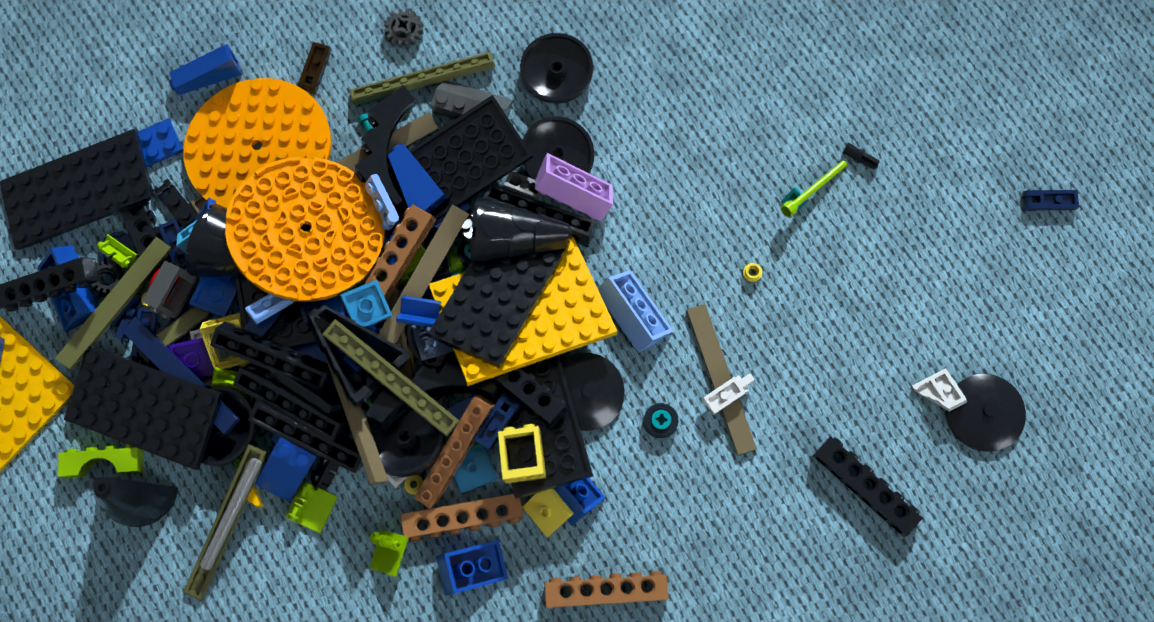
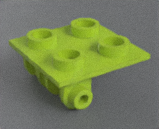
M302 481L285 517L321 533L338 497L320 488L316 491L313 485Z
M381 529V533H372L370 540L373 544H376V548L369 568L396 577L409 537Z

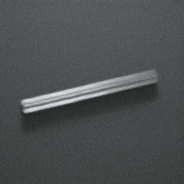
M256 458L250 459L200 563L201 568L205 570L212 568L262 464L260 460Z

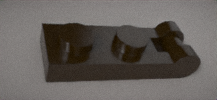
M316 42L312 43L298 82V87L308 90L312 94H317L332 50L330 46ZM308 79H312L311 84L307 83Z

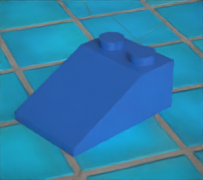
M280 437L255 485L290 503L317 454Z
M499 540L436 556L445 596L508 579Z

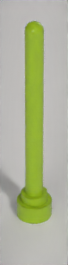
M841 161L794 201H786L780 207L783 215L787 218L795 215L798 206L847 166V162Z

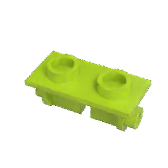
M108 234L106 235L105 242H99L96 246L100 253L107 257L112 256V260L122 268H131L136 261V253Z

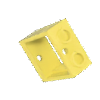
M241 313L202 322L200 332L213 368L229 370L236 365L246 366L251 363L234 355L220 358L218 350L210 346L213 337L212 333L223 322L243 329Z
M527 424L523 428L507 427L503 431L498 432L502 477L506 484L546 478L541 430L538 426ZM534 435L537 466L509 470L505 439Z

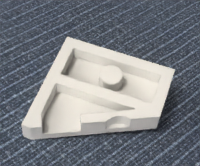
M946 368L912 386L915 392L947 411L967 403V399Z

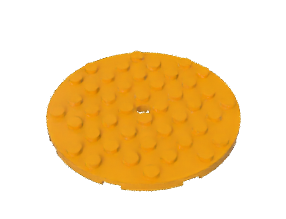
M249 79L220 90L197 111L188 127L184 140L183 155L185 169L191 183L206 201L208 198L216 201V204L228 209L234 193L242 182H246L255 174V171L267 164L292 157H300V159H314V157L330 160L332 134L322 108L302 88L278 79ZM262 143V147L259 150L253 149L255 144Z
M300 157L285 158L258 169L254 175L246 182L243 181L238 187L226 213L225 236L235 265L256 287L286 300L302 302L320 301L336 297L352 289L373 269L376 260L380 256L384 242L385 229L382 227L383 220L379 212L376 211L371 196L366 192V182L361 183L355 176V173L347 167L314 157V159H300ZM308 224L311 226V230L309 232L303 231L300 227Z

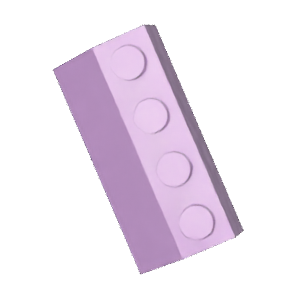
M549 153L545 155L536 177L535 189L542 195H548L559 203L571 206L575 211H581L592 219L602 221L613 205L612 185Z

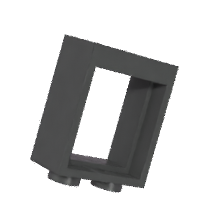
M164 261L142 302L149 305L148 310L166 319L170 316L176 319L179 317L199 279L189 275L188 272L180 267ZM179 277V280L177 281V283H176V285L174 286V288H173L171 294L169 295L168 300L166 301V303L164 304V306H162L163 303H164V301H165V299L167 298V296H168L170 290L172 289V287H173L175 281H176L177 278Z

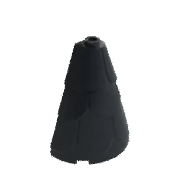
M478 197L475 202L472 219L471 261H484L568 247L569 239L572 240L573 228H569V224L539 212L536 214L527 209L517 208L490 198Z
M211 204L209 210L204 209L191 231L186 252L189 253V260L185 261L187 272L189 275L196 276L197 278L245 277L235 265L227 246L225 236L227 208L218 204Z
M325 305L320 309H313L307 316V323L320 351L325 354L347 399L355 408L366 403L384 385L363 368L355 375L341 361L344 356L337 354L334 350L335 345L322 335L335 319L398 371L412 357L405 349L380 337L379 334L357 324L353 319Z
M94 477L93 493L96 502L113 521L128 527H144L159 521L169 512L176 500L178 487L122 478Z

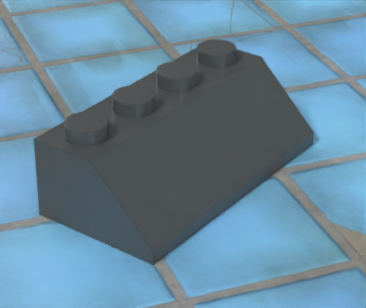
M443 81L436 88L430 106L435 114L457 119L493 95L508 117L514 100L451 81Z

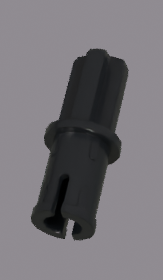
M849 142L842 152L857 160V163L861 162L872 169H876L880 162L878 159L865 153V150H861Z

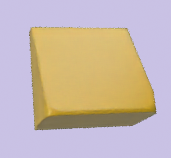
M254 485L247 501L256 507L262 508L264 504L256 485Z

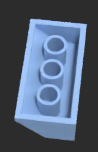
M631 270L609 277L598 287V291L611 316L615 318L621 330L626 334L638 353L650 348L674 332Z

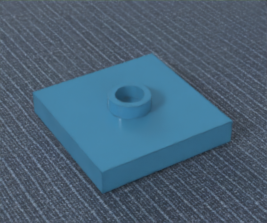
M377 280L340 295L349 317L365 328L392 317V313Z
M485 447L470 450L454 476L461 494H465L498 479Z

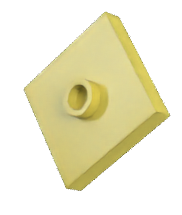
M553 488L536 493L522 507L547 538L574 514Z

